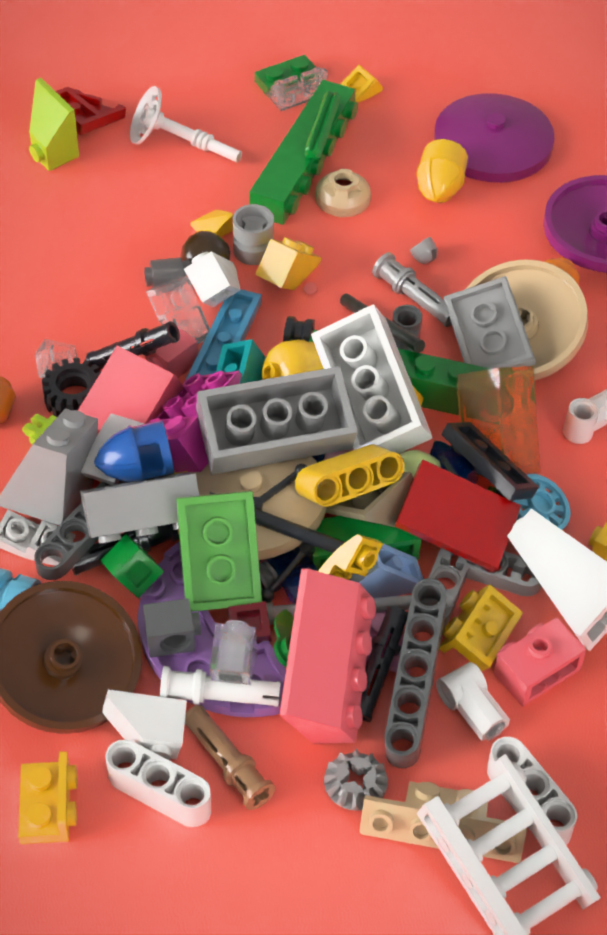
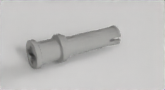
M391 252L383 254L377 260L372 270L373 276L378 279H384L392 286V290L395 293L407 295L443 323L445 327L452 325L444 299L419 281L412 268H405L397 262L395 255Z

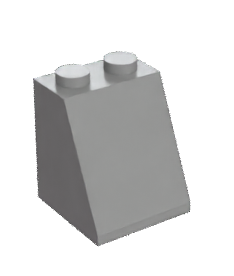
M64 409L33 443L0 494V507L60 525L82 502L80 491L93 489L94 479L83 476L81 470L97 437L98 418L85 415L77 410Z

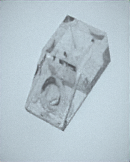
M188 276L171 279L146 291L161 325L172 321L197 340V344L205 341L210 328Z
M229 620L226 624L216 623L210 662L211 680L251 685L258 656L256 628L249 627L248 623L239 620Z

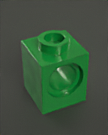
M127 534L100 560L113 577L137 598L164 572L157 562Z

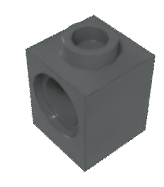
M189 598L143 605L149 657L195 651L194 636L201 635L199 613H191Z

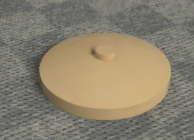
M514 260L496 265L476 277L466 289L507 276L536 361L535 365L510 372L512 373L511 382L523 383L545 378L568 364L580 350L585 340L588 329V310L583 292L568 273L557 266L543 261Z
M310 456L211 475L208 463L201 472L192 473H196L199 495H209L210 492L220 494L253 491V497H260L292 474L298 464L310 466L317 463V461ZM294 480L264 502L261 511L316 531L324 519L327 507L320 506L300 496L295 488ZM256 525L259 560L285 554L302 543V541Z

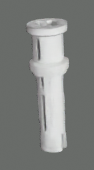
M163 666L160 697L192 700L193 704L196 705L204 703V699L278 707L281 681L270 682L207 676V672L203 671V669H197L194 673L172 671L170 666Z

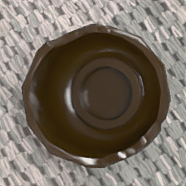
M198 231L187 238L182 246L180 257L182 260H189L191 265L194 257L201 253H210L212 251L230 260V248L219 235L211 231Z

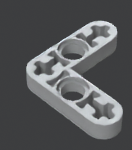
M440 548L428 577L436 580L445 577L455 583L453 588L446 590L447 592H453L454 607H446L444 627L450 621L466 578L486 585L490 584L495 588L526 597L537 594L542 587L521 556L504 551L500 562L501 570L498 572H488L483 567L460 556L456 562V567H453L450 563L451 556L454 554ZM508 568L513 569L510 577L506 576ZM525 574L531 576L528 582L521 580Z

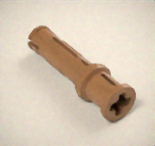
M202 705L190 708L185 713L184 724L188 726L223 769L222 775L226 784L234 786L244 798L243 804L247 810H255L264 805L275 792L276 787L273 782L262 777L255 768L256 763L251 756L242 755Z

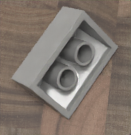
M185 472L141 481V483L128 482L80 491L89 536L91 538L98 537L99 543L121 540L122 532L135 530L136 536L158 533L157 526L172 524L173 530L179 529L176 498L199 496L196 473Z

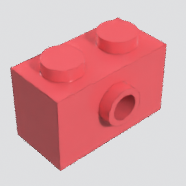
M556 617L545 625L543 623L537 624L528 632L526 637L518 642L511 641L505 644L497 653L494 675L523 707L580 671L587 649Z

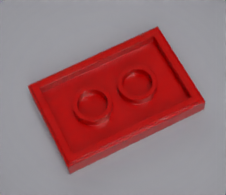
M422 460L418 465L394 526L495 572L499 568L509 541L507 535L511 532L516 522L521 505Z

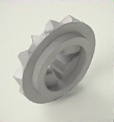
M355 749L352 753L348 754L340 752L335 760L328 763L324 776V786L330 799L340 807L348 810H363L365 795L379 798L384 797L388 786V777L385 772L384 763L380 764L374 758L373 753L366 755ZM349 769L354 771L356 775H365L363 776L364 788L361 785L358 786L355 781L347 782L350 774Z

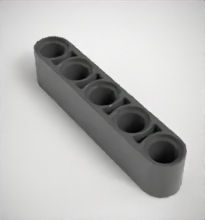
M433 578L419 581L412 591L385 730V756L388 762L397 768L413 766L419 759L447 602L445 586L439 580ZM431 597L436 599L438 603L433 606H426L420 601ZM419 632H427L432 638L427 641H419L413 636ZM413 667H420L426 671L420 677H412L406 672ZM405 703H413L420 709L413 714H406L399 708ZM400 739L408 740L413 745L407 751H398L392 747L393 743Z

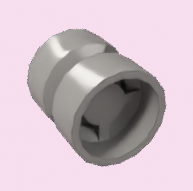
M248 204L235 211L233 215V252L237 260L248 265H259L270 240L274 239V215L265 206Z

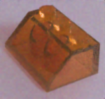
M501 367L457 375L460 422H471L525 474L540 473L534 367ZM462 456L464 479H485V477L477 474L473 468L474 466Z

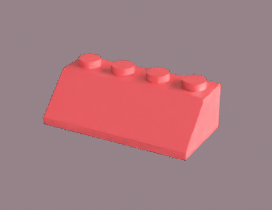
M301 569L280 716L313 744L356 743L357 730L361 727L363 719L360 706L362 691H365L367 687L365 667L367 655L370 654L372 648L370 627L371 619H374L376 615L375 600L358 582L312 569Z

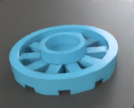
M526 474L539 488L533 498L513 501L521 505L516 521L533 509L563 530L569 523L571 515L570 505L565 494L550 479L538 474Z

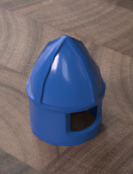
M163 420L134 427L130 425L115 433L100 447L94 460L95 466L105 475L124 482L141 483V481L174 474L171 451Z

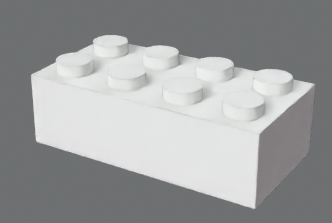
M374 304L311 334L323 368L341 367L358 432L353 445L354 450L375 444L400 454L433 438L387 320Z

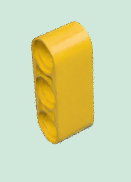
M375 444L367 445L303 468L296 477L295 488L300 496L320 506L329 507L397 482L404 472L405 463L398 453Z

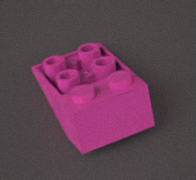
M218 371L213 374H195L189 377L183 383L184 388L177 396L166 401L163 405L164 410L155 419L148 422L152 423L163 420L174 472H201L208 464L196 411L197 392L239 384L241 379L240 371L224 373L223 371Z

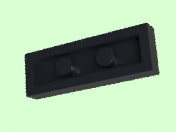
M471 422L447 423L441 435L451 444V448L456 453L464 456L474 466L473 468L477 474L487 478L496 487V491L500 496L507 498L509 501L533 498L539 486Z

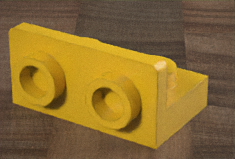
M490 584L478 592L471 590L463 598L459 605L462 611L458 617L452 618L444 627L442 635L445 638L439 648L443 653L455 648L482 672L490 668L498 651L503 647L523 614L519 608Z
M59 751V762L21 764L18 825L20 844L69 842V826L77 825L76 801H70V789H77L78 778L77 765H70L67 751Z

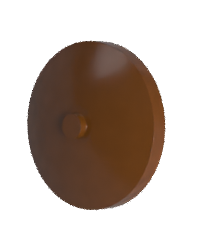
M52 581L24 590L10 600L0 611V702L21 722L38 730L57 734L87 731L108 721L102 713L108 690L133 693L139 680L142 666L140 638L128 613L108 594L83 583Z

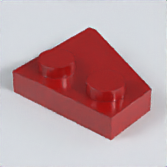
M70 87L56 91L74 109L76 129L80 135L126 117V107L124 105L118 104L115 108H111L101 104L102 98L84 94Z

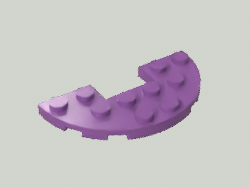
M180 541L164 553V559L158 564L164 572L140 596L137 614L139 638L149 665L160 680L163 666H170L172 671L195 673L197 669H203V671L207 672V676L270 682L281 681L278 707L204 699V703L199 704L205 710L235 717H264L280 714L286 669L278 661L270 642L263 641L233 654L208 610L191 612L199 613L201 635L194 636L195 651L149 657L143 605L185 599Z

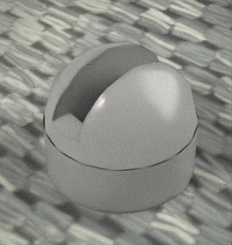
M428 237L414 246L410 253L419 263L428 264L436 259L438 249L433 239Z

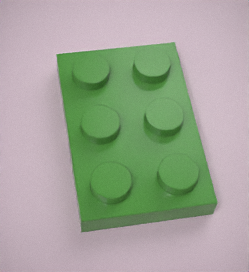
M253 491L176 498L185 599L189 598L191 612L262 602Z

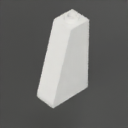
M531 509L524 517L515 522L507 537L581 644L590 652L607 633V562Z

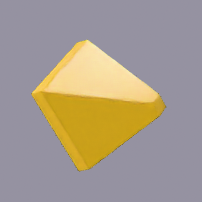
M360 65L340 84L356 89L355 101L357 103L380 93L384 89L378 80Z
M215 209L190 222V225L197 232L211 231L222 237L233 231V214Z

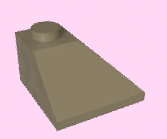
M404 471L397 482L329 506L326 513L395 527L394 525L412 483L413 476L411 472Z

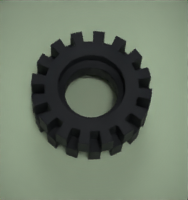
M68 358L63 359L62 366H59L57 362L54 363L52 371L47 369L45 378H42L44 401L49 412L52 411L56 417L64 409L78 411L101 373L99 372V367L96 364L91 367V361L86 359L83 364H80V358H74L73 363H69ZM71 386H82L86 388L84 391L77 394H67L62 392L64 389Z

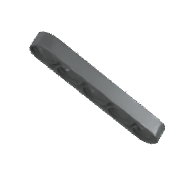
M120 480L118 484L128 483V482H124V481H121V480ZM101 482L96 488L111 485L105 482ZM82 502L36 550L34 555L35 566L38 575L47 580L62 578L98 541V537L91 538L89 536ZM73 531H80L85 534V537L78 542H70L65 539L67 534ZM48 556H58L62 559L60 564L54 567H47L42 564V561Z

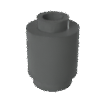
M181 257L150 260V267H144L146 287L152 286L153 293L184 290L185 286H191L192 283L184 270L190 265V261L182 260Z

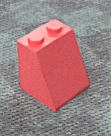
M116 346L78 411L98 418V435L111 413L144 424L148 423L164 410L163 405L165 402L177 396L184 387L173 373Z

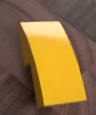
M357 534L340 546L322 565L319 572L350 580L353 573L366 576L375 565L383 543L379 540Z

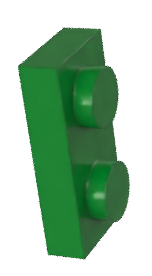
M305 54L254 72L255 83L268 98L319 80V70Z

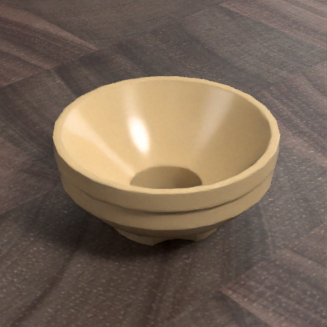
M339 169L320 179L316 186L315 200L319 208L327 214L337 217H351L362 213L368 208L371 202V190L369 183L359 174L352 172L350 169ZM348 180L352 183L347 186H341L336 181Z

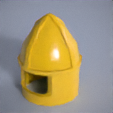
M439 139L428 143L424 148L421 162L417 167L416 176L419 190L425 199L440 204L450 200L464 185L468 155L460 144L452 140Z

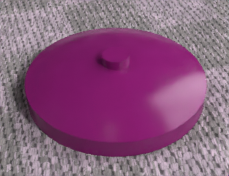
M482 93L460 98L443 109L435 124L434 140H452L466 150L468 155L465 171L466 177L484 182L503 183L527 178L537 173L546 165L553 150L554 130L546 115L531 103L510 95Z
M607 175L585 176L565 183L550 196L545 208L544 232L551 246L561 256L580 267L607 273Z

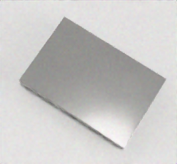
M507 276L443 297L464 363L508 373L536 364Z

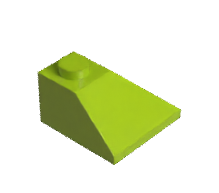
M40 77L35 81L29 130L31 140L29 151L35 162H40L48 171H51L80 157L75 111Z

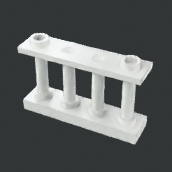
M505 754L490 768L495 775L494 779L452 805L448 803L443 804L439 796H436L425 803L417 812V815L493 934L530 935L532 927L576 899L584 910L601 897L596 891L598 886L592 874L585 868L581 869L526 786V776L521 767L515 762L511 763ZM506 792L519 813L476 840H466L458 827L460 824L459 820L501 793ZM529 827L542 849L500 876H490L481 863L483 861L482 856ZM552 863L566 885L523 913H513L504 899L507 896L506 892Z

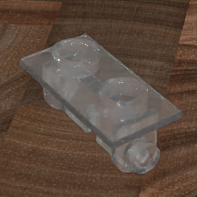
M315 67L312 70L301 73L300 81H298L296 75L283 80H277L275 85L271 86V91H268L267 95L280 111L301 105L310 100L322 80L328 79V73L325 68Z

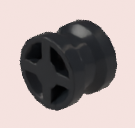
M288 316L284 328L283 342L291 340H305L309 342L311 334L315 329V320L306 319L305 321H299L294 316Z

